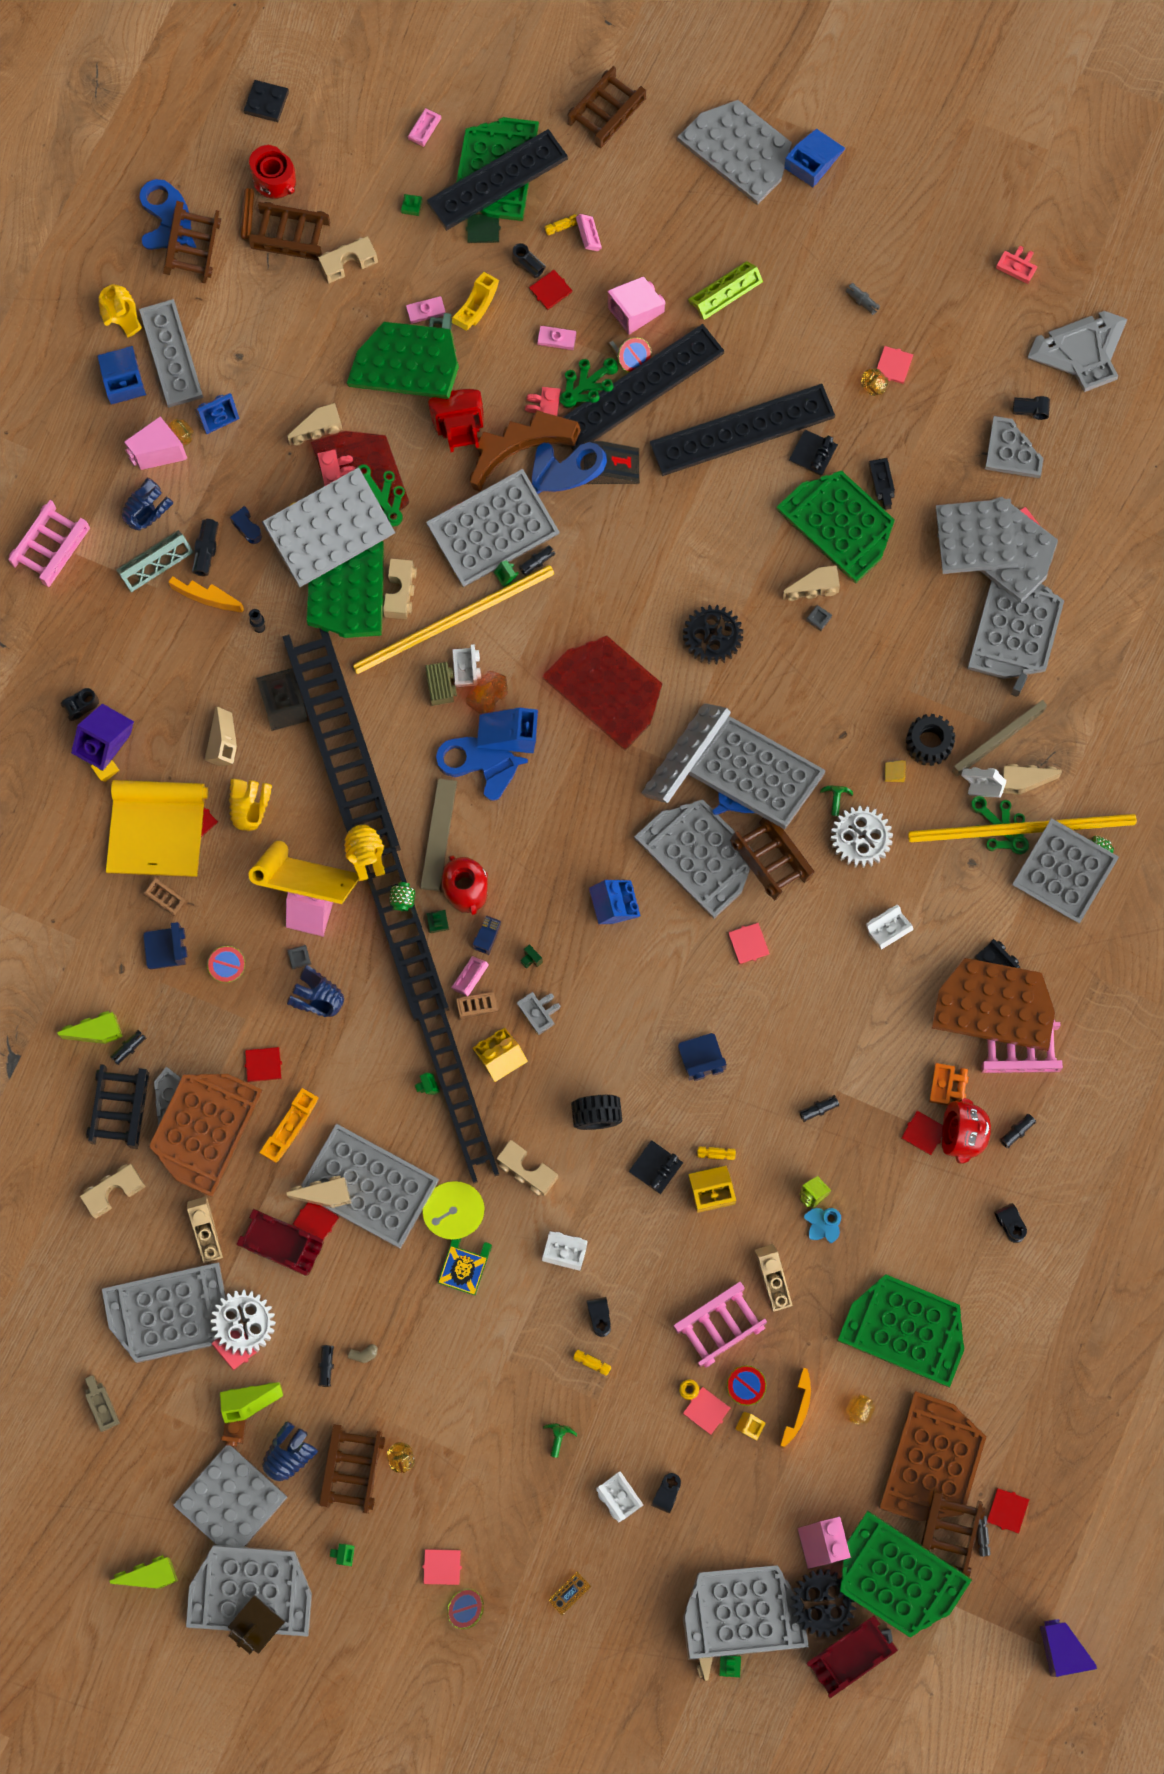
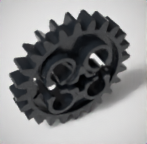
M709 605L708 610H705L702 606L700 613L694 610L695 617L689 615L690 622L685 621L687 628H683V633L686 634L683 635V640L686 641L684 646L690 647L688 653L694 652V659L700 656L701 663L707 659L708 665H710L711 660H714L717 665L719 659L725 663V657L731 660V653L737 654L738 650L736 648H741L740 642L743 641V636H741L743 629H740L742 623L736 622L738 616L731 617L732 610L726 613V607L719 610L718 605H716L715 609H712L711 605ZM721 616L724 622H726L724 630L731 633L729 636H724L721 633L722 626L718 628ZM714 620L716 623L709 625L707 621ZM698 633H701L705 636L704 643L708 641V645L706 646L705 650L706 654H704V650H702L701 648L702 639H698L695 637V635ZM716 644L720 648L717 650H713L710 648V646Z
M822 1569L817 1570V1575L814 1571H810V1578L807 1575H803L804 1582L797 1581L796 1583L799 1588L792 1589L796 1593V1596L790 1597V1599L795 1601V1604L790 1605V1607L796 1608L792 1616L798 1615L799 1618L796 1624L803 1622L802 1630L809 1628V1635L816 1631V1637H821L822 1633L825 1638L829 1637L830 1632L833 1636H836L837 1629L843 1632V1625H850L847 1618H854L850 1611L856 1610L854 1606H851V1603L855 1601L845 1595L842 1600L844 1606H836V1604L812 1606L801 1612L804 1607L802 1602L811 1599L808 1595L810 1588H813L816 1592V1597L810 1600V1602L832 1601L844 1595L840 1592L842 1577L837 1579L838 1572H834L830 1576L829 1569L825 1570L824 1575ZM830 1586L834 1587L836 1591L835 1598L828 1594ZM834 1606H836L835 1608L838 1611L837 1618H833L830 1613ZM812 1609L818 1612L817 1620L811 1618Z

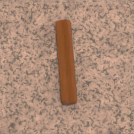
M252 188L244 190L241 223L242 239H249L251 234L254 190Z

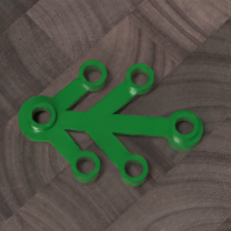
M607 358L603 363V367L588 378V370L591 368L590 362L587 359L580 360L579 386L573 390L574 381L577 379L574 370L566 371V391L560 395V403L566 408H571L577 402H597L600 398L598 391H611L613 383L610 379H605L602 383L595 382L605 374L613 375L617 373V361L613 358ZM583 391H589L588 394H581Z
M364 464L358 466L360 470H367L363 476L378 503L384 509V513L391 526L396 527L400 525L403 515L399 508L401 499L405 494L402 486L394 488L395 498L392 507L388 503L391 484L395 479L394 473L392 471L384 473V485L381 492L371 477L369 466ZM386 475H392V479H386ZM401 490L403 493L401 495H397L396 491ZM392 514L397 516L395 520L390 518Z
M977 796L972 800V810L976 813H981L993 825L1010 823V809L1012 806L1010 801L1003 800L1000 803L999 809L1002 812L1001 822L986 807L987 801L984 797ZM980 803L982 807L976 808L975 804ZM1002 804H1007L1009 808L1004 809ZM1017 813L1013 818V823H1022L1017 822L1016 817H1021L1022 822H1025V816L1021 813ZM1023 834L1000 835L1005 836L1009 841L989 839L986 843V848L989 851L1011 849L1013 853L1021 855L1029 849V841ZM989 843H995L996 847H990ZM1021 843L1023 847L1017 848L1016 844Z

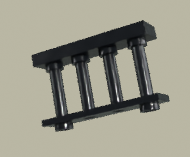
M100 1064V1069H97L95 1080L98 1082L91 1127L87 1128L86 1138L94 1145H96L97 1138L125 1140L129 1148L138 1149L150 1073L147 1069L139 1068L138 1074L135 1075L108 1073V1068ZM110 1080L134 1083L136 1090L132 1094L105 1092V1082ZM106 1099L131 1102L133 1109L129 1113L101 1111L102 1101ZM102 1118L128 1121L130 1129L126 1133L98 1130L99 1120Z

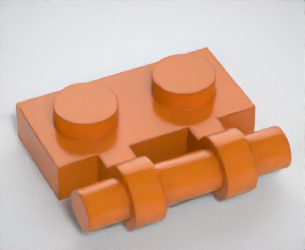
M936 1063L929 1102L948 1106L950 1098L955 1099V1101L966 1098L964 1093L969 1077H967L968 1069L960 1068V1074L957 1075L954 1074L955 1066ZM953 1081L958 1082L957 1092L951 1091Z

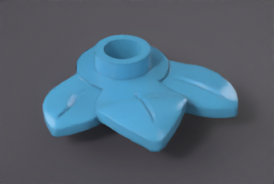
M815 1208L805 1214V1220L812 1224L809 1230V1239L820 1240L826 1237L829 1243L837 1240L840 1234L838 1225L841 1222V1214L838 1210L828 1208L824 1211L820 1208ZM829 1215L835 1217L833 1222L828 1221L827 1217Z

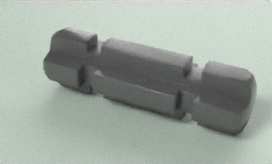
M984 1516L983 1520H979L977 1528L978 1545H980L978 1549L981 1557L990 1556L991 1554L990 1547H988L990 1543L988 1527H986V1516Z

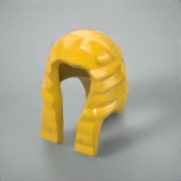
M115 284L105 287L98 297L100 316L103 319V323L105 326L111 323L120 325L125 331L127 338L135 335L142 326L137 319L136 306L129 291Z
M231 779L229 798L230 820L238 830L253 831L262 823L265 808L268 806L272 785L269 783L262 784L260 802L257 803L254 802L259 785L257 781L249 780L247 785V782L244 780Z
M358 825L351 828L345 838L344 846L346 858L353 863L358 880L369 879L365 865L372 863L375 875H384L385 870L381 860L384 845L379 835L376 834V830L367 825Z

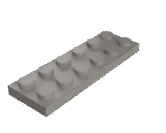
M174 299L139 309L168 408L203 398Z
M704 703L699 708L694 719L688 724L685 732L678 738L673 749L667 754L661 766L657 768L654 776L647 782L642 794L646 798L668 803L731 712L725 707Z

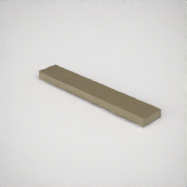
M1043 700L957 763L952 772L955 776L962 774L963 769L970 768L1045 711L1047 704Z
M438 779L420 887L424 890L440 892L457 781Z

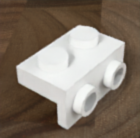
M475 644L471 645V648L453 649L455 687L478 686V679H481V670L476 665V661H480L479 650H475Z
M972 767V769H963L961 775L971 783L968 791L970 796L1000 798L1007 781L993 768L981 770L980 768Z
M899 905L887 909L884 913L871 919L866 924L869 936L881 950L913 930L912 924L902 914Z
M550 1231L542 1261L580 1271L588 1241L579 1237H571L560 1232Z
M621 1471L596 1488L598 1497L607 1505L611 1516L618 1522L626 1519L643 1506V1503Z

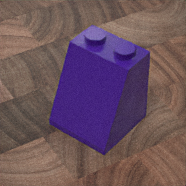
M101 704L77 725L71 753L103 771L130 737L134 721Z
M1059 1619L1044 1621L1045 1626H1040L1051 1677L1097 1669L1095 1662L1066 1622L1060 1623Z

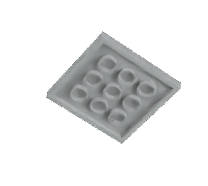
M1011 499L936 505L943 574L1018 567Z
M1051 818L1012 885L1080 924L1119 856Z
M225 1446L176 1501L174 1506L216 1545L245 1547L288 1497L232 1446Z

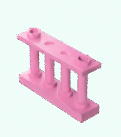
M51 500L41 508L40 515L17 548L11 551L8 559L14 568L20 562L39 573L42 584L50 587L90 529L87 521L82 518L74 523L55 512L56 507ZM51 517L70 528L71 532L64 538L45 527ZM40 532L61 544L57 552H52L34 541ZM29 547L50 559L47 567H42L24 556Z
M1054 1020L1050 1047L1045 1061H1037L1035 1049L1027 1047V1058L1025 1061H1018L1015 1055V1045L1008 1043V1058L1006 1061H998L996 1058L995 1041L987 1039L988 1059L981 1065L982 1073L1060 1072L1063 1065L1062 1060L1057 1061V1058H1055L1053 1030L1059 1029L1060 1022H1055Z
M741 1282L674 1325L677 1334L680 1332L686 1334L701 1356L702 1360L698 1362L699 1367L703 1365L705 1368L716 1362L714 1360L715 1357L753 1332L757 1335L766 1329L764 1327L767 1323L766 1319L759 1322L743 1299L742 1292L745 1288ZM730 1299L737 1302L752 1325L750 1329L743 1333L726 1309L727 1305L725 1303ZM714 1310L721 1314L736 1337L727 1344H725L709 1319V1313ZM697 1321L703 1323L719 1348L710 1355L692 1330V1324Z

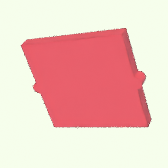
M884 346L875 375L888 381L892 380L904 384L913 354L903 352L901 349Z
M759 923L747 927L742 926L741 929L728 933L739 964L751 960L756 961L757 958L770 954Z
M233 1330L230 1332L232 1338H240L238 1331ZM244 1332V1337L248 1340V1336ZM220 1338L212 1342V1346L233 1371L244 1362L247 1363L249 1358L257 1353L252 1348L251 1355L247 1353V1350H244L242 1356L239 1350L233 1355L232 1348L225 1351V1344L219 1346Z
M702 1387L698 1396L691 1400L683 1414L712 1435L717 1426L723 1423V1418L731 1408Z
M425 1549V1562L422 1566L424 1569V1584L459 1585L460 1570L462 1569V1566H460L461 1550Z

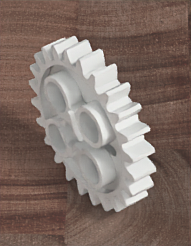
M859 806L858 811L851 807L850 814L845 810L843 813L844 817L838 816L839 822L834 821L833 826L836 828L831 830V833L834 835L831 836L830 840L836 841L832 844V848H838L835 854H842L841 861L847 858V865L853 861L855 867H857L858 863H861L864 868L867 862L872 867L873 860L879 863V856L881 858L886 857L884 852L890 851L887 845H892L893 841L889 840V838L893 837V833L888 832L891 830V826H885L888 819L881 820L882 813L877 816L875 815L876 809L871 813L868 806L865 811H862L861 806ZM863 821L866 826L858 827L856 822ZM877 833L879 834L880 838L874 840L871 838L870 834ZM850 834L853 840L846 841L843 836ZM865 835V839H859L858 836ZM861 846L865 847L868 852L860 853L858 848Z
M245 1290L242 1291L241 1295L235 1291L234 1297L229 1293L226 1295L227 1301L223 1298L220 1299L222 1306L215 1305L214 1308L218 1312H212L211 1314L212 1317L216 1318L210 1321V1324L215 1325V1327L211 1328V1332H217L214 1340L220 1338L219 1346L225 1344V1351L232 1348V1354L234 1355L239 1350L242 1356L244 1350H247V1353L251 1355L252 1348L258 1352L260 1350L259 1345L262 1347L266 1346L264 1340L270 1341L271 1337L268 1334L274 1333V1329L270 1328V1326H274L276 1323L270 1319L275 1314L268 1313L272 1307L264 1306L267 1300L259 1301L260 1294L254 1298L253 1291L250 1292L249 1296L246 1295ZM237 1306L241 1307L243 1322H247L245 1325V1331L248 1336V1340H246L244 1337L243 1325L239 1324L241 1316L239 1310L237 1309ZM252 1307L255 1310V1314H247L245 1308ZM231 1311L235 1313L236 1318L233 1320L228 1319L226 1312ZM257 1326L260 1333H251L250 1327ZM233 1330L238 1331L240 1338H232L230 1332Z

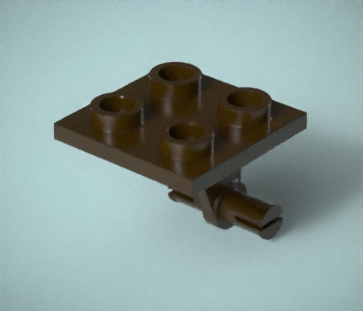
M254 1595L228 1626L232 1631L228 1637L237 1643L236 1646L238 1648L242 1647L249 1655L253 1651L259 1654L285 1621Z

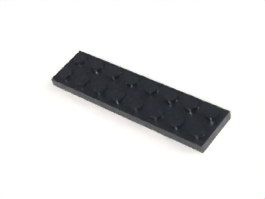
M547 129L429 198L427 204L447 231L568 160V155L550 130Z

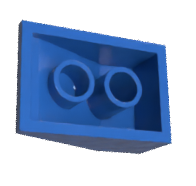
M231 393L219 395L213 401L202 403L195 409L206 434L240 419Z

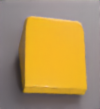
M113 760L103 771L93 764L91 765L98 778L104 782L120 771Z
M905 760L885 763V782L905 781Z
M743 1412L735 1429L757 1441L766 1422L750 1413Z

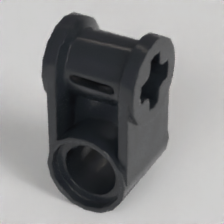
M85 688L73 696L64 699L61 702V706L67 711L68 719L74 721L95 709L99 704V698L92 689ZM88 696H93L91 701L85 702Z
M1010 1203L994 1212L1008 1239L1013 1243L1021 1242L1027 1234V1228L1016 1206ZM1014 1230H1016V1231H1019V1230H1020V1231H1021V1234H1020V1235H1018V1234H1015V1235H1014L1013 1232H1014Z
M607 1297L587 1300L594 1333L599 1337L607 1336L611 1331ZM603 1322V1324L606 1326L604 1331H601L600 1328H596L599 1327V1323Z
M669 1473L665 1475L651 1506L670 1514L681 1486V1479L677 1474ZM674 1476L677 1486L669 1488V1483L666 1480Z

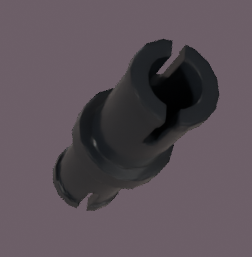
M548 545L539 553L531 555V558L522 565H519V569H522V574L526 576L535 568L543 566V563L552 556H555V552H552L553 548Z
M252 609L249 612L250 625L255 629V632L262 633L265 630L264 617L258 609Z
M137 1030L127 1041L124 1040L122 1042L123 1045L110 1056L117 1065H120L130 1053L133 1054L135 1052L134 1049L147 1039L145 1035H141L142 1032L140 1030Z
M835 1095L821 1102L816 1101L814 1105L800 1110L799 1115L803 1122H806L818 1115L821 1117L825 1112L839 1107V1102Z
M1026 1114L1021 1121L1011 1126V1130L1000 1138L1001 1144L1009 1149L1015 1141L1025 1136V1132L1036 1124V1120L1030 1114Z
M322 1345L321 1361L318 1363V1368H320L318 1386L331 1387L332 1369H334V1364H332L334 1346Z

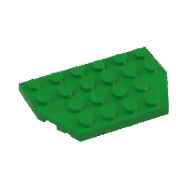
M503 117L489 124L486 122L477 127L466 128L456 183L537 136L539 121ZM529 183L479 212L487 217L523 221Z
M383 322L357 351L347 385L353 388L449 399L459 369L452 331L445 328Z
M843 471L835 472L829 476H822L814 481L801 483L776 507V510L855 584L882 560L895 522L891 515Z
M383 541L308 583V626L320 628L325 632L337 633L343 638L382 636Z
M885 1274L852 1303L837 1341L950 1388L964 1353L960 1305Z
M867 1510L847 1541L851 1558L843 1560L840 1592L911 1638L918 1634L919 1631L949 1616L971 1583L972 1578Z

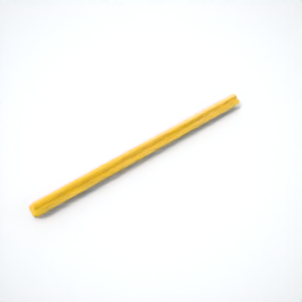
M548 565L354 663L353 668L359 674L552 576L554 571Z
M1135 814L1056 821L1072 830L1130 826L1135 825L1137 819ZM1050 820L910 831L908 839L909 842L1039 833L1044 832Z

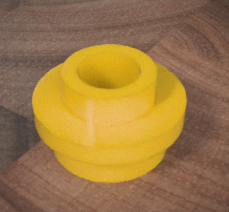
M691 1379L683 1381L679 1387L680 1395L686 1400L695 1399L699 1394L698 1384ZM692 1387L693 1392L687 1393L686 1388Z

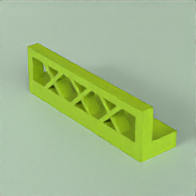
M746 261L690 297L688 301L697 308L700 317L705 320L761 284L763 280L757 266Z

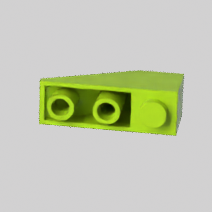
M109 1011L100 1013L99 1017L92 1020L91 1018L84 1019L78 1025L65 1026L62 1028V1031L57 1032L62 1039L102 1044L123 1037L116 1015Z
M817 1176L802 1186L799 1194L801 1196L800 1200L806 1207L810 1206L813 1209L830 1194L831 1190Z
M280 1382L220 1392L221 1413L224 1422L230 1423L246 1420L283 1397Z
M162 1555L152 1559V1564L145 1566L142 1563L133 1567L134 1571L126 1574L125 1571L115 1574V1579L110 1580V1584L160 1589L177 1582L178 1579L171 1559L168 1557L164 1558Z

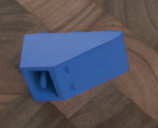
M815 129L786 156L785 169L814 188L843 153L845 147L820 130Z
M133 346L97 355L105 390L111 405L146 395Z
M514 708L480 714L477 748L533 754L536 743L538 710Z

